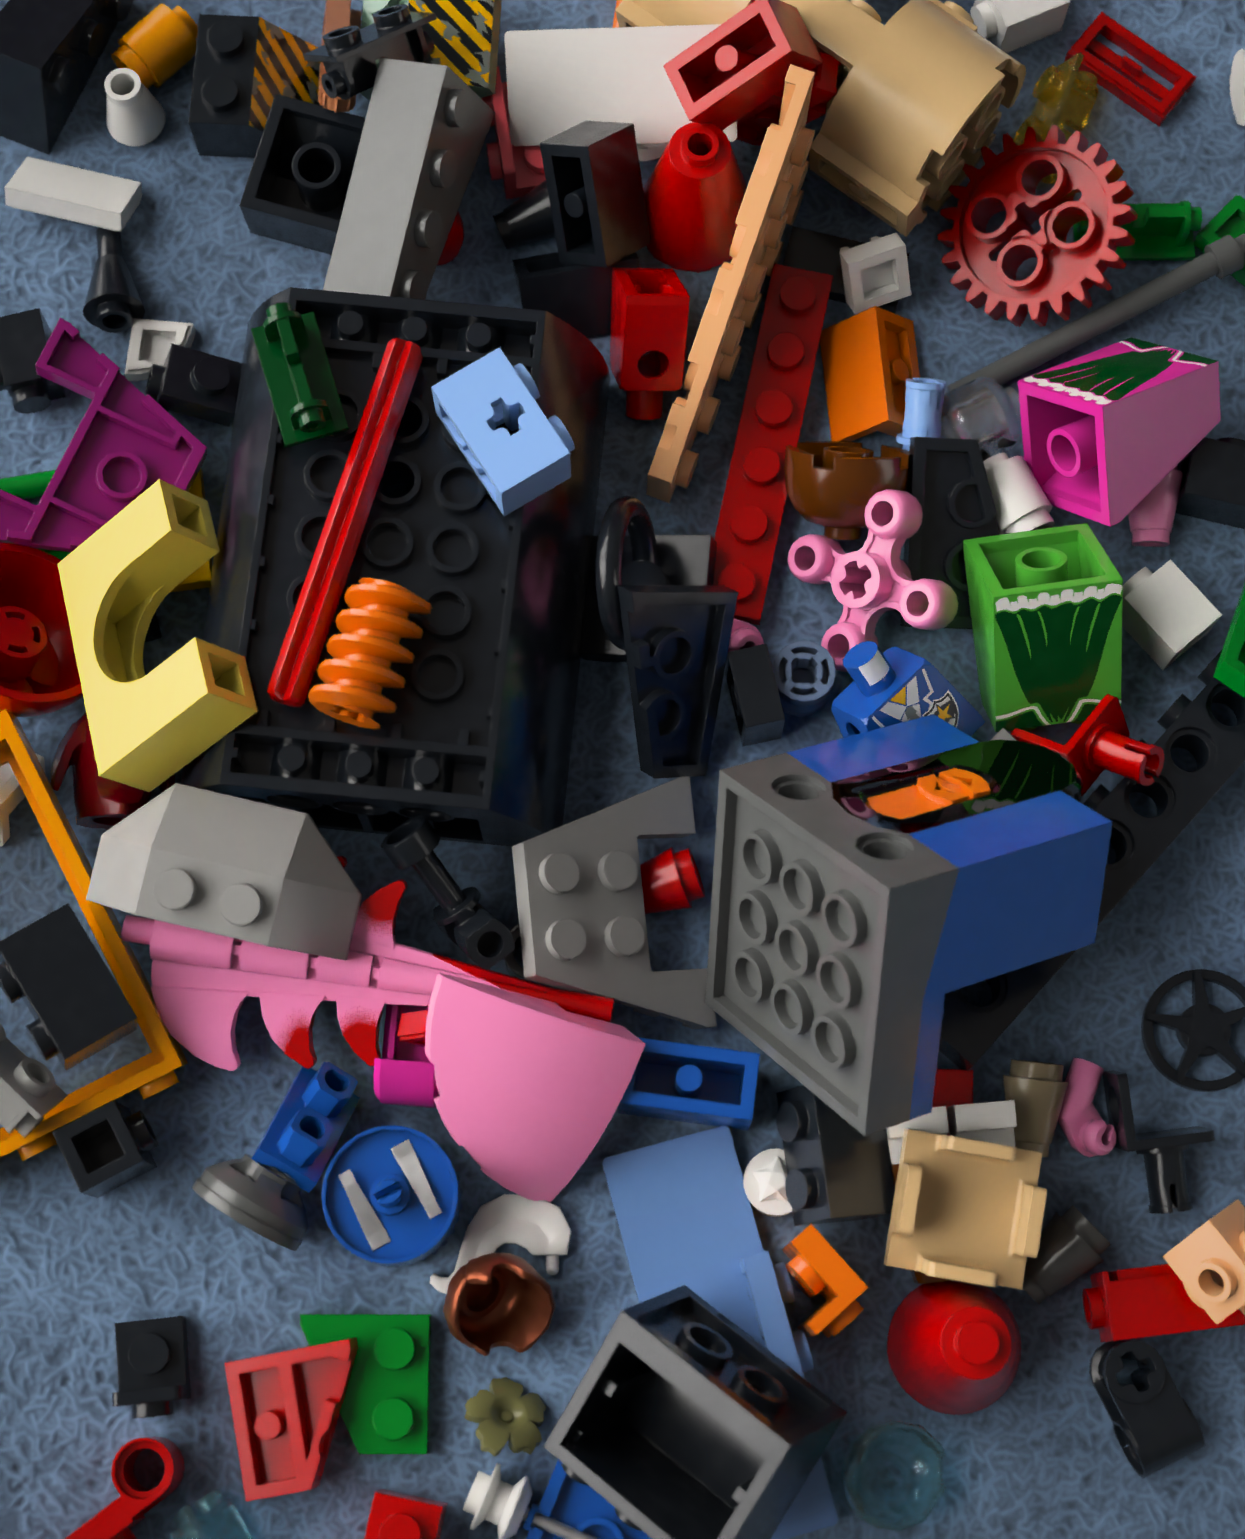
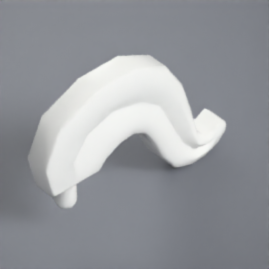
M503 1194L482 1205L467 1227L454 1272L449 1277H440L434 1273L430 1276V1284L437 1291L447 1294L450 1280L460 1267L466 1265L469 1260L495 1253L504 1244H517L526 1248L533 1256H546V1272L552 1276L556 1275L559 1272V1255L568 1254L572 1230L559 1206L546 1200L533 1201L518 1194Z

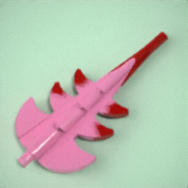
M341 855L337 856L342 866L345 868L347 865V859ZM403 879L380 888L363 901L359 907L347 960L265 946L131 915L125 917L121 931V939L123 941L149 945L150 958L153 959L151 966V991L155 1007L170 1035L193 1056L214 1067L228 1071H235L241 1065L236 1047L235 1028L239 1009L246 997L260 998L262 1018L270 1037L288 1057L308 1069L317 1062V1056L313 1047L312 1029L316 1012L323 1001L336 1002L337 1018L344 1038L352 1050L367 1065L374 1066V1058L381 1059L379 1025L385 1005L428 1007L438 972L555 1002L567 1012L610 1023L615 998L543 986L396 943V916L401 899L408 887L407 882Z

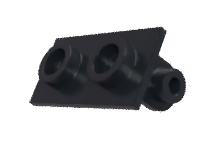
M407 4L390 6L375 12L372 15L374 23L360 30L358 26H347L325 34L323 36L325 45L307 52L303 56L305 61L324 63L326 73L322 75L321 82L326 94L330 98L340 97L343 100H347L374 86L378 70L375 62L377 59L388 58L427 63L429 55L434 52V42L430 34L422 30L421 26L437 19L436 14L430 12H410Z

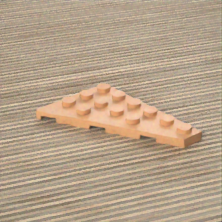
M790 64L785 76L779 125L772 123L767 128L757 162L735 221L738 226L729 256L733 258L731 263L723 262L722 266L719 267L687 360L690 361L683 384V390L687 391L685 398L678 396L675 402L672 403L648 472L646 494L648 496L670 503L676 485L687 489L699 458V453L691 451L698 431L707 435L710 433L721 400L712 397L718 380L721 378L730 381L742 349L739 346L744 327L751 329L762 301L763 294L759 292L765 275L771 277L773 265L778 263L783 248V242L780 240L786 224L792 226L797 216L804 194L801 187L809 166V161L806 158L815 133L814 130L806 128L815 72Z

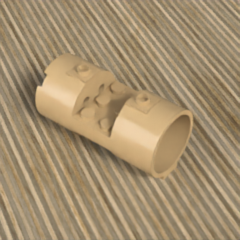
M622 0L615 9L619 27L723 24L755 0ZM780 0L797 7L818 52L831 55L841 62L837 72V94L827 102L826 117L819 134L813 140L809 150L810 170L907 237L916 224L923 223L928 214L923 209L927 205L938 211L952 195L948 190L950 185H960L967 177L962 169L964 164L975 167L982 158L981 148L983 146L989 147L996 136L993 131L1002 115L998 108L1001 104L1008 109L1014 105L1025 79L1026 67L977 33L978 27L974 25V21L969 13L951 1H946L943 4L939 0H910L883 25L877 11L863 0Z

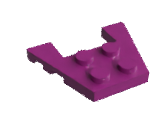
M60 318L35 364L36 374L92 401L37 505L0 489V543L72 552L157 480L161 479L189 492L207 456V447L149 394L145 396L120 373V368L104 353L100 355L80 337V332L71 323Z

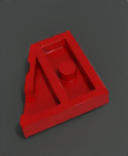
M357 1337L224 1363L246 1502L308 1491L319 1487L358 1350Z

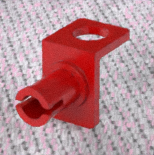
M1109 694L1105 695L1065 745L1019 728H1015L1010 734L1035 759L1036 757L1031 750L1043 754L1054 764L1057 770L1050 769L1039 762L1059 781L1056 787L1082 797L1104 770L1135 780L1138 784L1149 786L1154 783L1153 776L1145 774L1144 771L1159 777L1164 765L1165 757L1161 747L1129 738L1130 732L1117 697Z

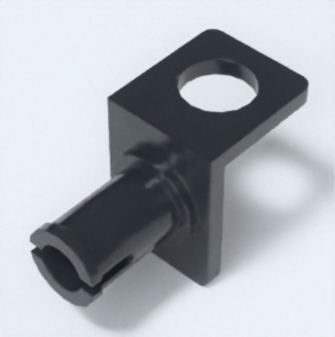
M1114 1070L1104 1071L1103 1083L1109 1124L1114 1126L1117 1133L1115 1148L1143 1154L1150 1205H1148L1149 1212L1164 1214L1173 1213V1208H1177L1179 1212L1193 1209L1192 1201H1190L1183 1150L1189 1149V1144L1215 1141L1214 1130L1194 1126L1135 1134L1127 1074Z

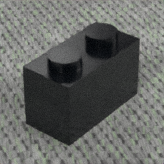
M584 121L540 143L560 263L607 268L651 243L634 123Z
M69 903L0 941V987L11 1004L23 998L35 1021L26 1025V1029L45 1061L57 1055L64 1069L68 1070L137 1030L136 1014Z
M804 1085L778 1092L776 1123L779 1135L783 1139L787 1167L785 1190L788 1202L792 1206L794 1226L855 1221L891 1214L895 1187L886 1129L868 1136L862 1135Z

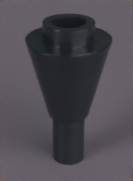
M99 227L96 231L98 259L95 262L83 308V315L90 324L103 331L111 333L123 332L133 325V318L143 319L145 309L126 261L122 258L121 232Z

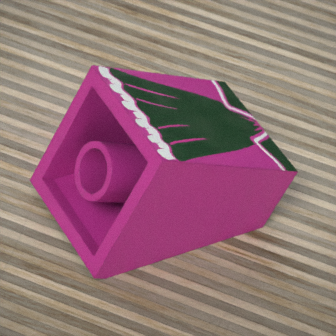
M1132 337L1018 380L1024 460L1049 502L1054 507L1109 527L1120 523L1221 421L1219 361Z

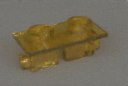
M1078 53L1057 67L1051 65L1039 77L1033 89V97L1037 101L1032 114L1021 124L1014 136V140L1018 145L1024 144L1025 133L1029 126L1035 128L1043 141H1045L1052 125L1058 126L1066 136V142L1072 133L1063 128L1064 124L1079 132L1085 129L1095 101L1098 98L1099 89L1096 86L1098 80L1095 75L1087 71H1078L1084 58L1083 54ZM1050 174L1044 177L1041 182L1055 184L1057 174Z

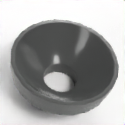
M245 1154L241 1159L223 1161L205 1168L202 1175L197 1178L192 1186V1189L200 1197L257 1234L285 1248L297 1251L303 1241V1236L308 1230V1221L305 1206L300 1195L302 1189L298 1187L296 1182L271 1166L257 1163L248 1154Z

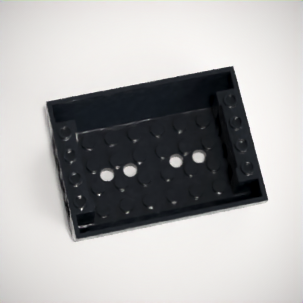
M293 287L273 295L258 307L253 313L247 328L217 532L220 552L214 556L202 635V640L245 656L258 712L184 766L181 778L182 785L308 813L317 827L324 829L388 835L408 819L424 815L439 835L440 840L512 847L563 825L592 536H594L610 385L608 366L602 354L591 341L565 321L543 310ZM280 302L290 303L293 311H297L301 315L314 311L349 428L348 431L287 448L283 441L251 332L252 328L263 326V322L268 318L266 314L267 308ZM393 338L414 342L421 347L423 359L405 411L417 414L421 418L422 423L414 434L406 437H395L382 475L383 478L384 475L392 471L406 472L413 477L414 485L408 494L399 498L387 497L377 489L305 702L300 707L280 704L270 698L267 688L387 343ZM499 347L512 367L518 363H522L539 390L540 397L535 401L547 419L553 415L558 416L568 430L575 449L570 452L571 478L505 517L436 414L431 389L433 385ZM505 423L496 427V429L504 427L506 430H508L510 435H513L519 431V429L514 431L509 430ZM361 578H374L396 583L417 594L432 606L430 614H409L408 619L422 628L423 635L420 639H400L399 644L412 652L415 658L413 663L410 664L392 662L391 670L402 676L406 683L404 688L400 689L383 687L381 694L394 702L397 708L395 713L374 712L372 719L381 728L377 730L358 727L330 717L317 710L309 702L308 697L311 688L315 685L325 684L318 676L319 664L324 660L334 659L328 653L326 645L333 635L342 634L337 628L335 620L342 610L351 609L345 602V593L351 585L360 584L359 580Z

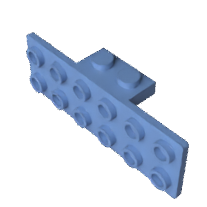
M720 1126L606 1157L602 1162L638 1302H644L686 1285L803 1378L804 1372L814 1370L811 1352L803 1329L791 1332L784 1307L786 1304L795 1302L789 1274L784 1262L773 1265L769 1250H763L752 1207L744 1190L743 1175L730 1129L727 1126ZM821 1456L771 1539H788L833 1526L838 1522V1515Z

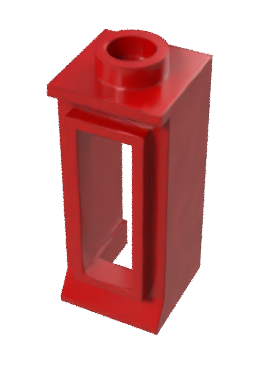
M1169 1264L1090 1274L1092 1288H1084L1082 1293L1087 1325L1090 1330L1099 1329L1101 1342L1245 1325V1316L1239 1309L1216 1325L1208 1313L1191 1300L1185 1290L1184 1283Z

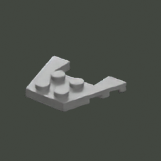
M690 776L668 781L512 846L524 979L558 989L615 998L616 1003L632 1007L635 1012L652 1017H666L682 1022V1026L692 1029H705L717 1026L715 1011L705 1003L707 968L652 971L650 966L637 839L683 838L696 834Z

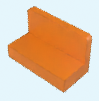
M874 306L822 330L820 345L831 440L852 442L876 431L896 437L898 433H902L905 414L906 379L920 377L913 321Z

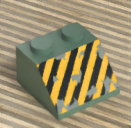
M363 0L361 29L374 23L372 15L375 12L394 5L407 4L410 12L435 13L437 19L421 26L422 30L430 34L434 42V52L429 55L427 63L447 65L480 98L495 94L502 0ZM379 59L375 60L377 68L380 62ZM373 87L360 94L370 100Z

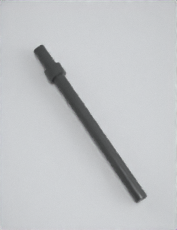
M1245 233L1236 238L1226 235L1205 246V254L948 385V392L957 408L1215 275L1219 279H1223L1244 268ZM972 380H975L973 383L969 385H964Z

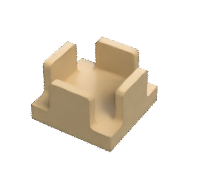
M904 1129L883 1264L919 1271L933 1277L990 1287L998 1285L1022 1290L1027 1257L1037 1258L1047 1196V1189L1038 1187L1042 1153L961 1137Z

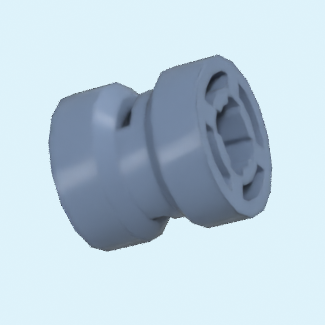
M806 640L792 642L783 647L775 657L773 672L783 711L798 717L809 716L821 710L829 700L836 668L834 659L828 650L818 643ZM803 667V668H807L808 670H803V669L796 670V669Z

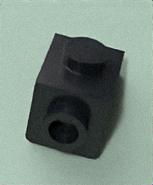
M172 343L164 366L152 364L144 395L149 394L167 412L170 410L229 427L235 415L242 363Z

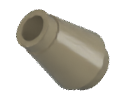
M1011 1059L1009 1075H1003L1005 1101L1015 1100L1017 1127H1014L1015 1147L1018 1149L1041 1152L1042 1157H1049L1050 1144H1052L1069 1082L1062 1081L1064 1065Z

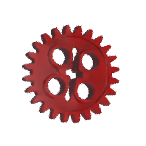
M1052 125L1045 141H1043L1035 128L1029 126L1025 133L1024 144L1018 145L1006 133L1003 135L1002 153L996 155L991 149L983 146L981 153L985 165L979 170L972 165L964 164L962 169L970 179V182L966 187L950 185L948 189L959 200L957 207H948L940 211V215L953 224V228L939 233L938 240L945 246L954 248L941 258V262L948 269L958 270L950 282L958 290L969 289L965 300L976 309L985 304L984 312L996 321L1006 312L1007 320L1013 325L1021 327L1029 311L1031 319L1040 327H1044L1048 319L1049 309H1054L1062 319L1067 321L1070 319L1069 302L1077 299L1088 309L1091 308L1093 304L1088 290L1093 285L1110 291L1112 288L1109 280L1103 274L1107 267L1125 269L1127 265L1115 252L1117 247L1135 244V238L1128 231L1121 228V225L1138 219V214L1130 205L1121 204L1134 195V191L1126 181H1118L1124 170L1115 159L1106 162L1109 153L1103 146L1097 142L1088 148L1089 141L1077 130L1066 142V136L1058 126ZM1050 174H1057L1054 187L1043 195H1036L1038 183ZM1081 192V198L1078 201H1073L1076 193ZM1000 211H1006L1003 225L992 233H986L989 219ZM1038 220L1041 229L1035 234L1031 225ZM1089 220L1086 234L1074 243H1066L1069 229L1080 221ZM1000 252L997 260L992 261L993 254ZM1037 257V266L1034 272L1028 278L1016 280V272L1019 266L1025 260Z

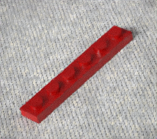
M779 264L773 265L714 537L717 543L713 585H724L737 591L738 596L734 618L754 625H760L787 498L784 474L785 450L787 445L797 448L833 280V275Z

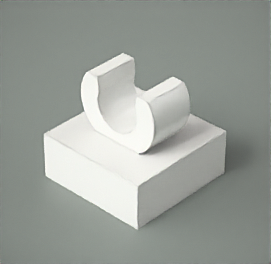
M897 233L884 237L874 236L870 238V242L852 248L845 246L840 249L839 254L846 303L855 315L871 307H879L911 295L906 244Z

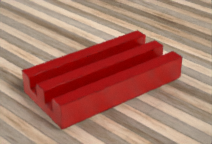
M1103 12L1096 17L1070 48L1064 60L1159 127L1171 110H1174L1185 93L1187 94L1197 78ZM1101 34L1175 86L1168 90L1142 72L1143 67L1127 56L1122 58L1096 40V38Z

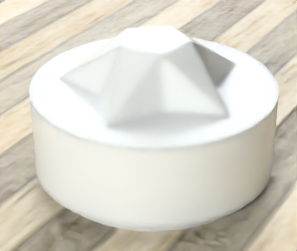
M775 1148L760 1152L749 1162L743 1174L744 1190L752 1208L770 1217H781L792 1213V1206L788 1202L785 1190L788 1174L784 1149Z

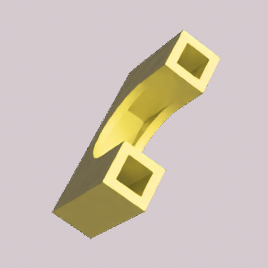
M161 479L157 480L57 564L98 774L100 777L147 792L154 790L258 712L245 656L194 637L154 670L145 675L143 665L144 643L150 622L157 608L170 591L220 552L208 501Z

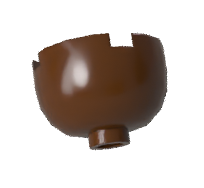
M805 441L798 442L797 448L787 445L784 467L786 492L792 506L807 521L824 526V536L838 540L861 539L862 528H867L864 513L870 498L875 493L886 489L907 492L911 453L909 451L893 446L881 445V455L877 457L873 456V450L862 448L863 443Z

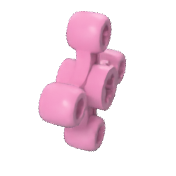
M886 489L875 493L870 498L864 513L865 523L869 529L868 537L863 547L858 551L845 553L836 540L824 535L808 534L799 537L792 544L788 552V565L793 576L802 582L821 585L830 582L833 594L838 602L843 604V612L838 623L831 626L825 632L821 642V646L827 649L834 659L836 670L848 672L843 665V658L857 644L873 641L879 647L878 639L875 635V627L880 616L886 611L898 610L905 622L914 628L923 630L944 628L953 621L957 614V595L951 586L943 581L924 578L913 581L908 566L900 559L902 546L906 539L911 538L918 532L923 518L921 504L916 497L908 492Z

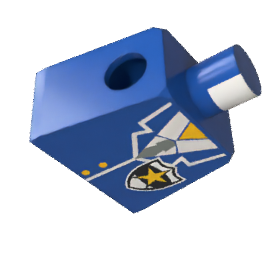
M865 641L851 648L843 658V665L852 677L853 682L833 700L831 708L843 738L932 714L969 736H972L985 723L983 717L929 661L896 646L882 653L875 642ZM928 768L907 787L917 785L918 778L928 776Z

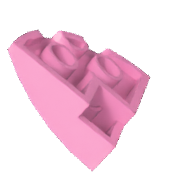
M438 972L430 997L426 1020L425 1053L434 1065L439 1096L433 1099L441 1120L452 1139L459 1146L464 1147L472 1159L482 1167L480 1170L490 1179L524 1198L533 1201L546 1200L551 1203L591 1154L610 1123L631 1081L646 1044L624 1026L567 1012L555 1002Z

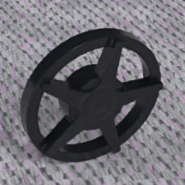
M1206 969L1189 970L1167 979L1150 996L1143 1011L1141 1022L1144 1048L1156 1069L1174 1084L1185 1089L1200 1092L1222 1090L1245 1078V1061L1244 1063L1241 1061L1228 1043L1231 1036V1025L1245 1018V1007L1224 1013L1220 1008L1209 1004L1203 981L1225 987L1235 994L1244 1006L1245 987L1237 980L1221 972ZM1192 981V1006L1186 1009L1180 1016L1155 1013L1157 1006L1168 991L1177 985ZM1153 1023L1176 1031L1178 1041L1185 1049L1177 1070L1173 1069L1159 1052L1154 1038ZM1214 1054L1235 1070L1233 1074L1225 1078L1212 1081L1196 1080L1185 1076L1198 1056L1208 1057Z

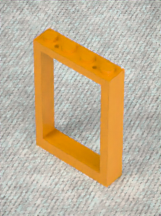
M5 709L0 711V766L7 763L10 764L126 1000L137 1016L138 1025L152 1051L68 1094L64 1100L43 1116L44 1119L27 1137L24 1138L16 1130L9 1134L4 1127L0 1128V1158L17 1150L21 1160L24 1161L57 1144L52 1132L136 1089L139 1090L143 1100L179 1083L174 1070L188 1064L178 1041L170 1035L155 1007L151 986L129 942L121 939L122 928L113 909L86 900L93 869L18 718Z

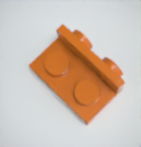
M810 1224L782 1249L790 1258V1261L785 1266L791 1280L807 1297L811 1298L820 1292L826 1301L797 1328L799 1330L803 1329L806 1338L815 1336L820 1332L827 1338L831 1335L835 1337L864 1310L856 1298L868 1287L818 1230Z

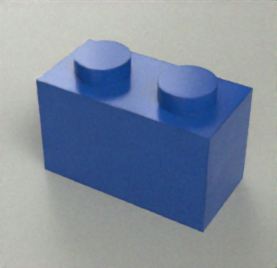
M639 1038L646 1045L631 1081L618 1105V1113L749 1130L753 1120L760 1053Z

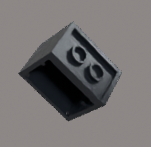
M683 1285L621 1311L543 1447L562 1462V1468L567 1475L583 1485L590 1486L613 1505L617 1516L625 1524L633 1529L645 1532L652 1539H771L847 1412L686 1285Z

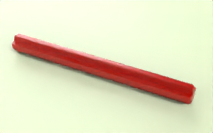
M393 338L387 343L267 688L270 698L280 704L300 707L305 702L423 359L421 347L414 342Z

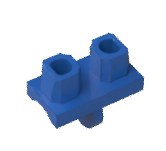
M324 1062L318 1071L302 1066L251 1159L261 1165L275 1167L279 1172L288 1174L299 1188L310 1193L321 1177L360 1097L353 1094L358 1084L356 1078L330 1062Z

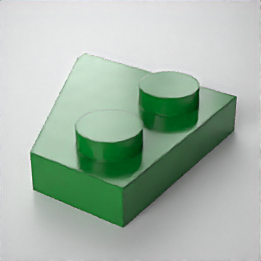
M300 1314V1326L309 1346L357 1337L358 1350L340 1414L358 1453L429 1454L431 1315Z

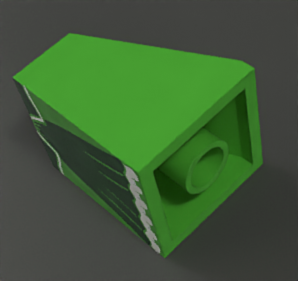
M1082 523L963 540L979 689L982 705L995 732H999L1002 728L1009 732H1012L1015 728L1029 732L1038 726L1067 722L1083 724L1107 694L1117 697L1121 706L1123 579L1089 525Z

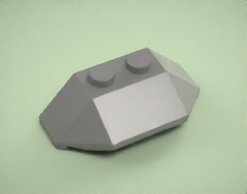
M175 783L101 835L86 900L133 915L265 946L347 960L362 894L354 881L350 879L338 857L308 813Z

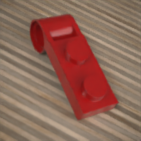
M158 1436L137 1438L123 1445L115 1455L111 1468L113 1484L121 1496L65 1539H137L130 1529L145 1518V1513L174 1492L182 1481L185 1463L177 1445L169 1439ZM147 1448L156 1451L163 1459L165 1466L163 1479L154 1489H148L140 1485L134 1475L135 1460Z

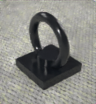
M626 495L613 501L603 517L599 536H592L580 656L584 660L627 662L617 585H713L717 543L712 535H655L650 515L640 500Z

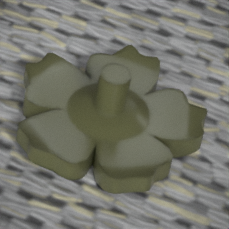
M507 1377L492 1379L489 1391L481 1389L476 1396L467 1400L464 1418L471 1422L479 1423L475 1435L480 1440L481 1451H487L493 1456H497L503 1450L508 1440L509 1448L513 1453L523 1451L532 1454L535 1447L539 1446L542 1441L541 1433L537 1427H540L544 1421L546 1405L542 1402L540 1396L536 1393H528L521 1397L523 1386Z

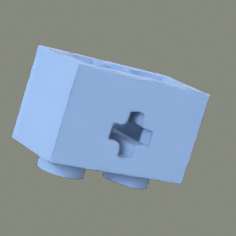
M500 347L431 387L436 414L504 517L571 478L570 452L575 449L568 430L558 416L553 415L547 419L535 401L540 397V394L532 376L522 363L512 367ZM505 423L509 430L514 431L519 429V431L513 435H510L508 430H506L504 427L496 429V427Z

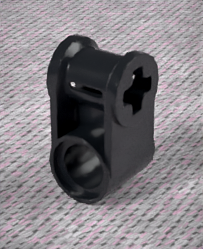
M1118 1340L1105 1342L1095 1350L1090 1360L1089 1368L1092 1384L1113 1423V1429L1120 1446L1139 1476L1145 1478L1205 1446V1440L1195 1416L1180 1396L1162 1357L1155 1348L1145 1342ZM1122 1359L1137 1361L1139 1368L1130 1374L1133 1384L1117 1381L1116 1374L1124 1368Z

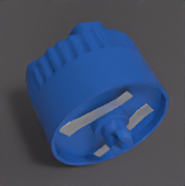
M388 1125L371 1128L357 1134L337 1151L324 1176L322 1207L331 1232L351 1253L368 1262L384 1267L411 1266L414 1262L425 1261L427 1256L431 1254L435 1255L440 1246L447 1244L448 1237L454 1234L455 1225L460 1221L459 1212L463 1207L461 1202L463 1191L460 1187V1178L455 1166L434 1140L412 1128Z

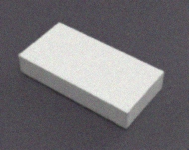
M28 156L5 186L6 206L117 232L123 230L140 204L142 197L141 182Z

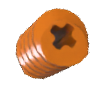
M361 578L359 580L360 584L351 585L345 593V602L351 609L342 610L335 620L336 626L342 634L333 635L327 642V651L334 659L324 660L319 664L318 676L325 684L315 685L311 688L308 697L309 702L317 710L330 717L358 727L377 730L381 728L372 719L374 712L395 713L397 708L394 702L381 694L383 687L400 689L404 688L406 683L402 676L390 669L392 662L410 664L413 663L415 658L412 652L399 644L400 639H420L423 635L422 628L408 619L409 614H430L432 606L417 594L396 583L374 578Z

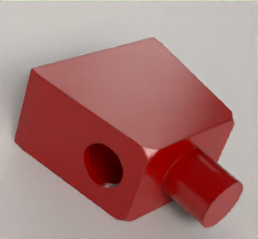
M612 268L610 365L619 389L627 391L626 416L633 419L654 420L661 418L663 391H678L683 386L690 296L673 268Z

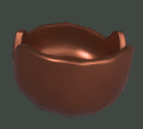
M491 1253L469 1260L466 1265L458 1269L450 1280L443 1312L450 1333L458 1341L471 1349L475 1348L483 1356H488L490 1350L498 1346L512 1348L518 1353L530 1349L549 1329L556 1305L551 1286L526 1260L510 1253Z

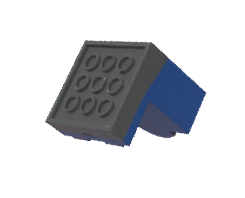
M934 714L721 769L719 772L705 1003L864 1136L931 1113L945 993L1095 944L1112 821L1080 803L1083 781L1075 766L1062 755L1043 746L1022 741L991 740L979 742Z

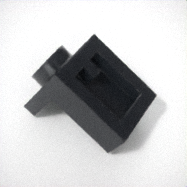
M186 1316L115 1323L119 1392H112L113 1407L132 1405V1419L174 1414V1400L191 1399Z

